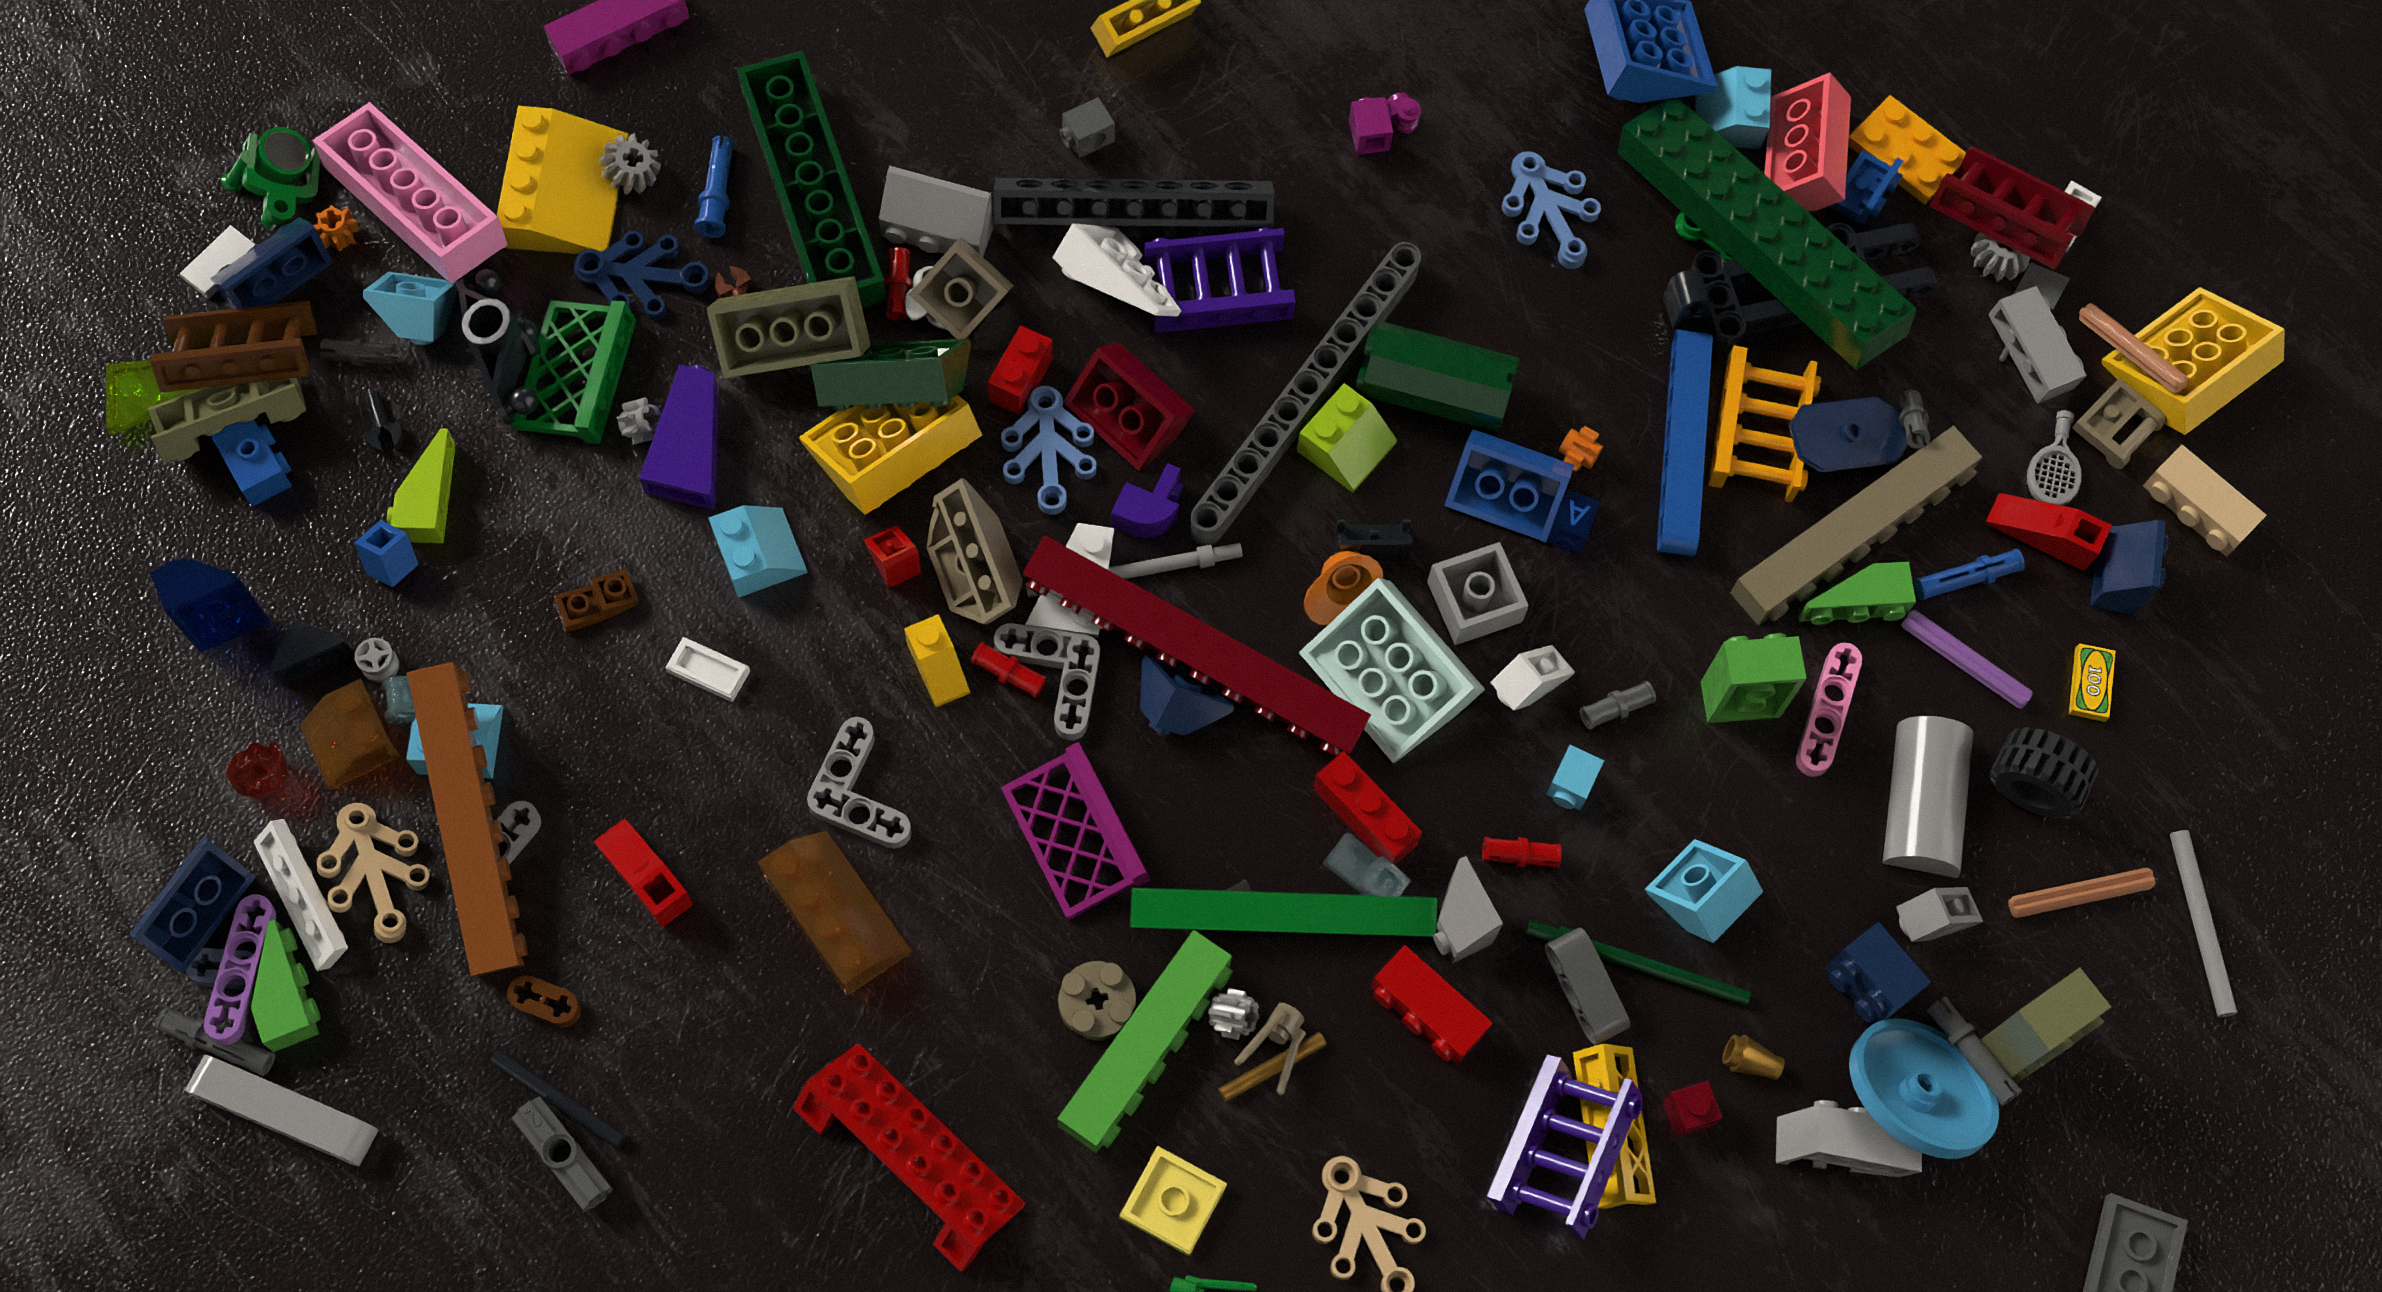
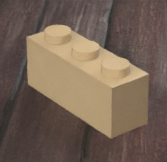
M2183 445L2143 485L2156 501L2165 504L2178 515L2182 523L2192 527L2206 539L2212 548L2219 550L2226 557L2267 516Z

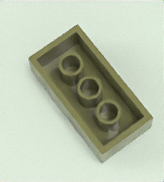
M855 276L719 298L706 309L723 378L860 357L871 346Z
M2078 968L1983 1037L1981 1041L2017 1084L2103 1024L2104 1021L2100 1015L2111 1008V1006L2083 970Z

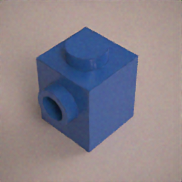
M381 520L354 542L366 574L391 587H394L419 565L408 534Z

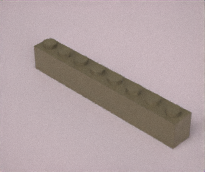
M1952 426L1740 577L1730 593L1758 626L1768 618L1772 622L1776 621L1789 610L1788 604L1797 598L1802 602L1817 589L1815 585L1823 579L1826 582H1830L1844 570L1843 564L1850 559L1854 563L1858 562L1871 550L1869 546L1878 540L1882 544L1898 531L1896 526L1905 521L1907 524L1915 521L1925 511L1923 509L1925 505L1930 502L1933 505L1940 503L1950 494V487L1956 483L1963 486L1977 474L1974 468L1982 456L1956 427Z

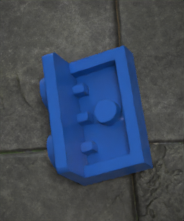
M1862 150L1846 175L1845 200L1828 207L1864 226L1870 215L1874 217L1879 215L1887 201L1886 198L1882 197L1886 190L1893 193L1903 176L1898 170L1904 160L1897 157L1893 165L1890 166Z

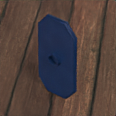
M1878 396L1802 405L1789 423L1798 459L1819 473L1895 464L1908 446L1905 430L1900 424L1899 411Z

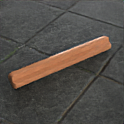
M2089 303L2086 307H2082L2079 312V320L2172 393H2179L2182 389L2186 388L2188 377L2096 305Z
M2142 868L2016 895L2008 900V906L2012 916L2019 918L2149 890L2155 886V878L2151 869Z

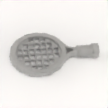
M2070 411L2057 412V424L2054 434L2056 438L2054 443L2041 449L2029 464L2027 485L2031 495L2037 501L2064 506L2073 499L2080 488L2082 470L2078 459L2067 446L2070 427L2074 419V414Z

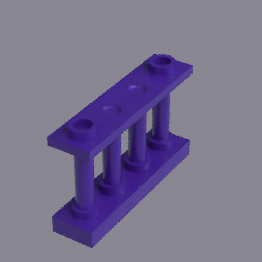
M1265 227L1252 232L1174 240L1159 238L1152 242H1145V265H1157L1160 284L1166 288L1181 310L1178 317L1153 314L1155 333L1293 319L1296 303L1294 290L1284 291L1280 289L1274 254L1282 252L1284 241L1283 228L1272 229ZM1261 254L1266 292L1248 294L1245 291L1240 256ZM1226 258L1232 292L1231 296L1217 298L1211 296L1206 260ZM1192 261L1197 299L1178 301L1176 300L1171 263Z
M1547 1054L1487 1197L1499 1211L1511 1215L1514 1214L1517 1204L1523 1201L1567 1216L1566 1225L1576 1237L1584 1239L1588 1229H1591L1597 1221L1599 1214L1598 1204L1632 1120L1637 1119L1641 1113L1643 1095L1633 1080L1627 1078L1624 1079L1619 1094L1573 1080L1571 1077L1572 1073L1563 1060ZM1568 1094L1612 1108L1605 1128H1598L1557 1115V1109L1562 1097ZM1555 1130L1598 1144L1590 1164L1587 1165L1542 1150L1547 1133ZM1541 1166L1583 1180L1575 1201L1573 1202L1527 1186V1180L1532 1168Z

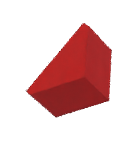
M897 525L864 540L888 588L922 573L916 546Z

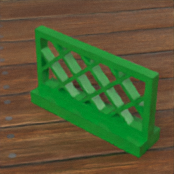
M550 300L539 336L541 353L533 356L524 387L535 391L538 397V404L541 403L547 413L535 421L526 420L527 415L515 413V422L512 423L515 430L583 437L586 443L600 444L637 321L626 302L612 300L611 306ZM559 312L571 313L576 318L559 330L555 326ZM597 316L606 317L604 325L593 333H590L585 326L586 323ZM582 327L588 336L569 347L564 338ZM561 341L567 350L548 361L545 356L547 349ZM594 344L597 348L595 356L581 364L575 355ZM570 358H573L578 367L560 379L554 369ZM551 371L557 381L541 392H538L536 389L538 379ZM584 375L587 379L585 388L572 396L566 386ZM563 389L569 399L551 410L545 400ZM575 407L578 413L574 425L560 424L557 417Z

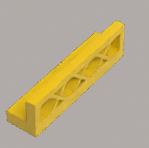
M1600 1044L1573 1052L1577 1081L1619 1094L1624 1079L1627 1078L1633 1080L1638 1088L1633 1049L1631 1047ZM1615 1057H1620L1622 1074L1616 1069ZM1580 1098L1583 1123L1604 1129L1612 1108ZM1642 1110L1638 1118L1632 1120L1598 1208L1606 1209L1623 1204L1649 1205L1656 1203ZM1627 1136L1632 1140L1633 1152L1628 1147ZM1586 1141L1590 1164L1598 1144ZM1633 1175L1638 1179L1640 1194L1635 1193Z

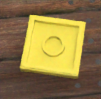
M1157 1146L1119 1218L1190 1256L1227 1183Z

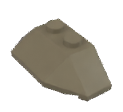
M960 479L934 496L933 507L935 509L930 521L927 550L950 611L987 625L1015 608L1023 579L999 517L967 480Z

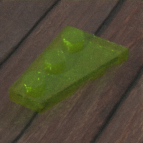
M150 360L107 364L106 429L113 435L150 420L149 407L198 389L160 393Z

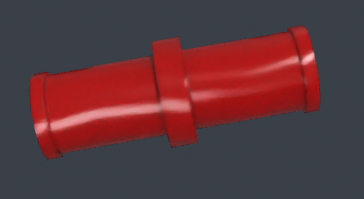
M895 247V254L894 249L888 250V277L884 279L885 289L887 290L885 317L893 321H901V314L903 320L908 318L904 300L906 293L912 289V280L909 278V258L911 252L902 247Z
M984 642L978 645L971 658L972 664H976L999 677V682L1004 685L1008 682L1029 693L1034 698L1038 696L1046 682V676H1042L1018 663L1019 658L1013 655L1009 658L985 645Z
M1485 837L1482 845V860L1486 862L1515 863V866L1525 868L1526 864L1559 868L1562 852L1561 844L1528 842V839L1524 837H1519L1517 841Z

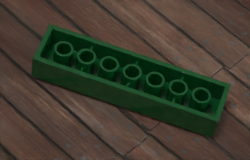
M804 51L737 68L741 91L807 284L855 276L862 308L886 302L887 296L884 279Z

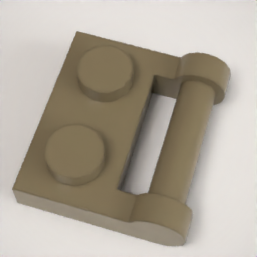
M2119 378L2076 422L2072 429L2102 452L2111 466L2122 469L2130 461V455L2153 431L2160 430L2167 422V419L2157 407ZM2137 413L2143 422L2119 445L2112 438Z

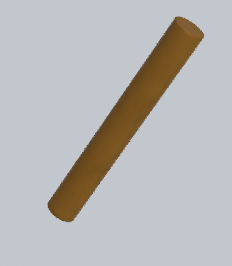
M1320 1032L1301 1041L1294 1063L1327 1045ZM1289 1049L1218 1088L1223 1100L1227 1102L1282 1071Z

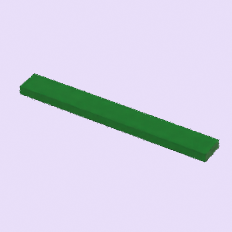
M1132 888L1130 927L1430 937L1436 934L1437 898L1160 888Z

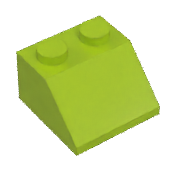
M1344 383L1301 430L1297 452L1353 493L1394 447L1397 439L1374 405Z

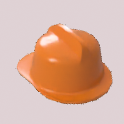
M1343 551L1330 556L1324 563L1321 576L1307 590L1304 606L1309 618L1317 624L1329 625L1377 578L1383 579V570L1378 561L1370 556L1361 555L1358 551Z

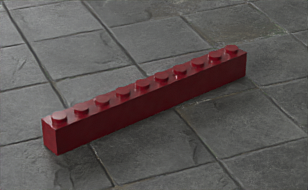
M1046 535L1043 536L1022 573L1024 579L1028 581L1026 587L1043 597H1046L1048 593L1061 599L1059 605L1073 614L1078 615L1080 610L1093 617L1091 623L1108 633L1113 628L1126 635L1123 640L1129 645L1143 651L1145 646L1158 653L1156 659L1174 669L1177 664L1191 671L1188 676L1196 682L1207 687L1210 682L1223 688L1221 695L1239 705L1243 700L1256 707L1254 713L1272 723L1275 718L1289 725L1286 729L1289 733L1305 741L1308 736L1321 742L1319 748L1335 758L1343 751L1348 756L1350 755L1371 717L1370 713Z

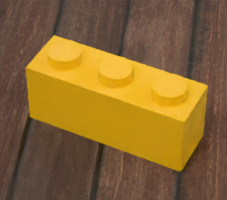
M1129 0L1100 15L1091 26V30L1106 57H1109L1191 15L1201 1Z

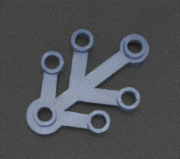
M1522 152L1513 159L1511 171L1516 181L1511 193L1504 197L1502 211L1510 217L1518 216L1522 212L1524 205L1523 196L1529 185L1535 195L1526 220L1518 227V241L1525 245L1533 244L1536 241L1539 233L1538 225L1543 213H1545L1561 243L1558 252L1559 262L1569 269L1579 268L1585 261L1587 246L1581 239L1573 236L1559 209L1578 215L1585 222H1593L1599 216L1601 210L1600 203L1593 198L1579 201L1551 191L1544 182L1562 186L1570 194H1579L1582 192L1586 182L1582 172L1573 170L1566 174L1546 167L1543 158L1536 153ZM1524 165H1530L1534 168L1528 169ZM1570 180H1576V181H1578L1580 184H1579V185H1573V184H1571L1569 181H1570ZM1515 202L1518 207H1510L1507 203ZM1584 208H1592L1595 212L1588 213ZM1530 230L1533 235H1525L1522 231ZM1568 248H1575L1579 252H1571Z
M1040 386L1033 390L1028 397L1027 404L1029 410L1012 427L1003 430L1001 443L1007 451L1014 452L1019 450L1023 444V435L1038 421L1040 423V433L1015 459L1009 460L1004 464L1003 475L1004 479L1010 484L1022 482L1025 477V469L1042 453L1044 485L1038 491V506L1044 513L1056 515L1061 513L1067 504L1066 491L1058 484L1056 452L1075 467L1076 475L1084 480L1095 476L1097 464L1092 456L1084 455L1054 431V420L1073 433V441L1079 447H1088L1093 443L1094 429L1090 424L1080 422L1063 408V398L1056 389L1051 386ZM1042 402H1049L1051 403V407L1042 408L1039 406V404ZM1081 431L1088 432L1090 435L1089 437L1082 439L1079 438L1077 434ZM1016 436L1018 440L1014 443H1009L1006 441V438ZM1085 463L1092 466L1089 471H1083L1079 467ZM1011 468H1017L1020 470V473L1014 476L1010 475L1008 471ZM1050 498H1055L1059 503L1050 506L1046 504V501Z

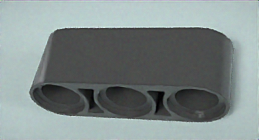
M1579 927L1545 944V951L1549 962L1589 1041L1596 1046L1629 1029L1630 1021L1587 933Z

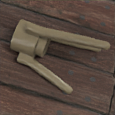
M1279 1003L1264 1027L1235 1059V1065L1240 1066L1267 1036L1278 1044H1285L1286 1041H1291L1277 1088L1279 1095L1284 1094L1299 1045L1306 1035V1032L1300 1028L1304 1022L1303 1015L1289 1004Z

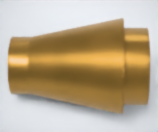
M1733 1035L1729 1039L1723 1053V1064L1730 1066V1070L1733 1072L1777 1080L1784 1068L1785 1061L1783 1058L1776 1056L1746 1035L1741 1037Z

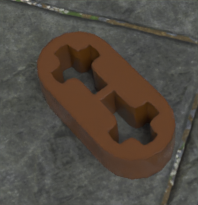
M526 975L517 977L508 986L507 999L512 1007L521 1014L559 1028L570 1027L580 1017L581 1005L575 995L566 989ZM529 986H532V992L541 998L540 1001L526 999L521 1004L522 1000L517 995L520 990L527 991ZM564 1000H567V1005L571 1008L569 1014L562 1012L559 1018L555 1010L547 1006L549 1001L562 1005Z

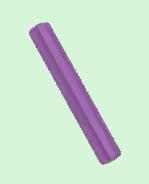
M1912 610L1902 622V627L2017 708H2023L2032 697L2033 693L2030 689L1918 611Z

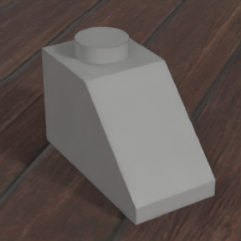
M1968 887L1934 888L1896 907L1900 915V927L1905 935L1910 937L1911 942L1930 941L1983 922Z

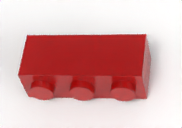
M1344 751L1316 774L1313 790L1389 869L1393 868L1418 845L1422 831Z
M1406 945L1374 977L1371 988L1374 990L1373 996L1381 1005L1387 1009L1393 1007L1404 1017L1402 1021L1410 1031L1416 1035L1422 1033L1433 1043L1431 1047L1438 1056L1445 1061L1451 1059L1457 1065L1488 1032L1493 1023Z

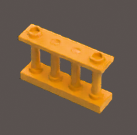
M1734 345L1725 366L1707 486L1722 488L1728 476L1733 477L1734 474L1787 484L1785 501L1792 502L1799 490L1804 491L1808 479V470L1803 469L1804 462L1797 457L1793 439L1743 429L1741 424H1737L1738 414L1746 411L1792 420L1802 405L1812 404L1813 397L1818 395L1821 384V376H1816L1818 362L1810 361L1803 376L1752 367L1751 362H1746L1748 348ZM1750 380L1800 390L1798 407L1749 398L1746 393L1741 392L1742 383H1747ZM1740 442L1790 452L1789 470L1737 460V456L1732 455L1733 445H1738Z

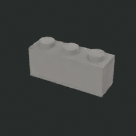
M2037 286L1999 300L1988 314L2002 341L2009 349L2012 359L2037 404L2073 390L2087 376L2081 359L2074 354L2067 341L2065 330L2056 322L2051 313L2048 300L2041 295Z

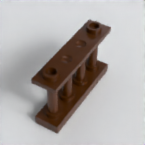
M310 301L164 316L163 323L173 352L152 354L150 363L160 393L306 377L309 375L310 367L302 339L299 337L318 334ZM283 339V340H275V341L262 342V341H265V340ZM246 343V344L226 346V345H229V344ZM209 347V348H203V349L189 350V349H193V348Z

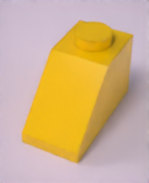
M939 614L904 628L907 646L935 707L970 694L954 646Z

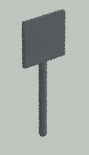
M2030 263L2014 294L2037 286L2041 295L2048 300L2051 311H2053L2070 278ZM2006 346L1999 357L2001 362H2005L2010 354Z

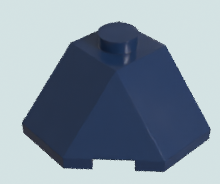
M1145 654L1142 659L1140 710L1150 721L1149 725L1152 729L1164 735H1169L1172 732L1186 736L1232 713L1235 706L1229 699L1221 695L1222 691L1210 683L1207 687L1196 682L1186 674L1188 670L1178 664L1174 669L1160 662L1156 657Z

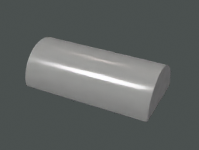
M1917 716L1904 719L1897 725L1883 864L1954 878L1959 877L1973 744V730L1966 724L1944 717Z

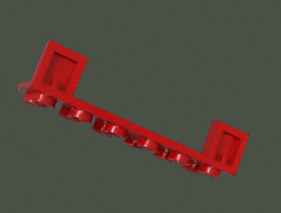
M860 1044L853 1046L806 1081L793 1106V1109L820 1135L831 1127L837 1117L946 1223L933 1245L960 1272L972 1263L983 1244L1025 1206V1202Z

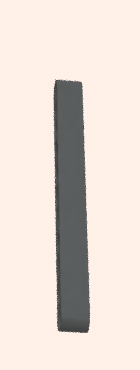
M1401 242L1389 251L1196 504L1191 513L1190 535L1197 544L1202 546L1213 545L1220 540L1298 437L1301 430L1307 425L1365 348L1372 326H1380L1381 321L1384 322L1415 282L1421 261V253L1414 244ZM1404 262V263H1407V264L1410 265V266H1408V267H1403V266L1399 265L1398 263ZM1380 287H1386V288L1390 289L1391 291H1389V292H1384V291H1381V290L1378 289V288H1380ZM1361 312H1367V313L1371 314L1372 316H1371V317H1363V316H1361L1359 313H1361ZM1346 337L1353 342L1345 343L1340 338ZM1329 363L1332 364L1334 367L1328 369L1322 367L1319 364ZM1310 389L1315 393L1308 395L1302 393L1300 390ZM1288 414L1293 416L1295 419L1291 421L1283 420L1280 416ZM1265 440L1271 441L1275 446L1265 447L1260 442ZM1243 467L1253 468L1255 472L1251 474H1245L1241 472L1239 469ZM1224 493H1229L1233 495L1235 499L1231 501H1225L1221 499L1219 496ZM1203 520H1209L1215 525L1210 528H1204L1198 523Z

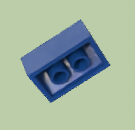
M1473 429L1465 445L1444 506L1546 542L1574 465Z

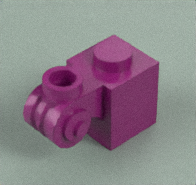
M1396 93L1389 100H1386L1385 97L1375 99L1366 97L1351 102L1349 124L1356 154L1389 151L1393 137L1392 126H1395L1402 133L1413 132L1419 123L1421 113L1419 103L1409 98L1406 93Z

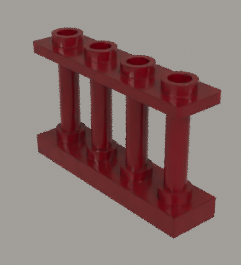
M1974 146L1968 149L1957 172L1959 178L1947 173L1942 178L1929 206L2054 270L2060 264L2074 237L2073 235L2080 236L2095 209L2093 205Z

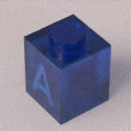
M1566 490L1547 541L1554 543L1557 548L1563 551L1581 553L1600 501Z

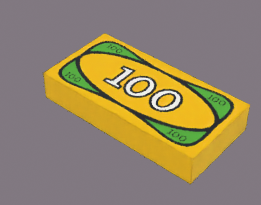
M2081 643L2076 646L2069 715L2106 722L2109 719L2116 651Z

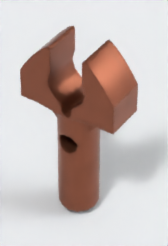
M730 266L731 274L737 281L736 288L724 283L722 276L718 272L715 280V290L718 297L725 298L746 294L747 289L753 286L747 272Z

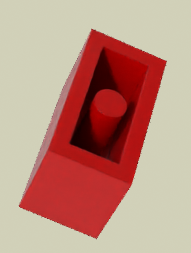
M1020 325L988 380L989 402L1021 416L1027 406L1030 393L1037 388L1053 360L1052 339Z

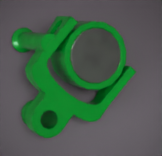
M275 127L267 130L258 142V134L250 133L243 144V152L230 172L224 174L221 179L224 188L231 192L239 191L243 183V186L248 191L263 196L261 222L268 229L274 224L273 230H277L288 223L295 213L296 203L311 202L318 192L320 156L317 149L314 147L311 151L304 137L286 127ZM306 171L307 185L290 186L295 184Z

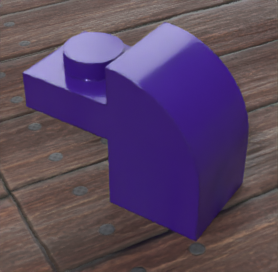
M1167 463L1153 493L1126 482L1111 512V527L1138 538H1154L1169 531L1176 524L1179 516V504L1177 501L1184 487V484L1180 483L1181 469Z

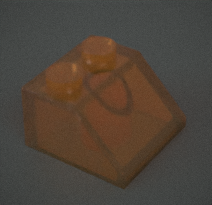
M361 679L325 695L300 724L329 790L401 757L373 695Z

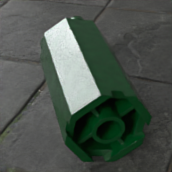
M1381 321L1380 326H1372L1364 351V355L1369 356L1370 359L1364 358L1355 386L1356 389L1362 390V396L1499 432L1511 393L1512 380L1518 367V357Z

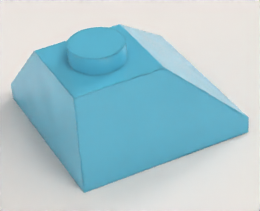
M387 272L363 291V298L398 337L411 339V342L414 344L427 345L433 343L445 333L458 284L456 281L450 284L447 280Z

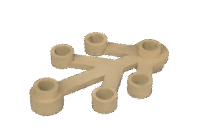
M348 804L340 810L337 816V828L340 834L330 850L319 855L317 871L326 878L338 875L341 870V859L353 842H355L359 855L340 886H336L329 891L328 905L335 912L347 911L352 905L353 894L366 875L378 912L374 920V933L382 942H397L406 932V918L402 912L394 909L382 871L406 882V885L415 891L427 887L430 874L424 865L415 864L409 866L375 850L371 837L393 846L399 855L405 857L411 856L417 851L418 837L412 831L404 830L397 832L378 823L375 812L366 804ZM361 816L364 821L361 824H353L350 822V818ZM403 839H409L413 842V845L409 848H403L399 845V842ZM326 860H332L337 864L332 869L322 867V863ZM414 873H421L425 878L421 882H414L410 876ZM338 894L345 895L348 898L342 904H337L332 899ZM387 918H394L398 924L395 927L389 928L384 926L383 921Z
M1338 1156L1332 1158L1326 1163L1322 1172L1323 1185L1329 1192L1321 1217L1315 1222L1312 1229L1313 1237L1317 1242L1322 1244L1330 1243L1337 1233V1226L1334 1222L1344 1198L1351 1216L1339 1254L1331 1262L1330 1269L1332 1275L1339 1280H1346L1352 1276L1355 1271L1354 1257L1361 1235H1363L1383 1275L1381 1281L1382 1292H1394L1390 1288V1281L1395 1278L1403 1282L1404 1290L1402 1292H1413L1415 1285L1413 1275L1407 1269L1397 1267L1378 1228L1399 1234L1406 1243L1414 1245L1420 1243L1426 1234L1424 1223L1416 1218L1407 1220L1366 1206L1359 1193L1360 1191L1381 1197L1386 1206L1396 1209L1401 1207L1407 1199L1406 1188L1397 1182L1388 1184L1362 1175L1358 1164L1349 1157ZM1337 1171H1344L1348 1174L1349 1181L1345 1184H1340L1335 1180L1334 1174ZM1389 1190H1399L1402 1199L1399 1202L1391 1201L1388 1198ZM1320 1224H1327L1331 1227L1332 1234L1329 1237H1322L1318 1234L1317 1227ZM1409 1225L1418 1226L1420 1236L1418 1238L1409 1237L1406 1233V1227ZM1339 1260L1347 1261L1350 1265V1271L1346 1274L1339 1273L1336 1269V1262Z

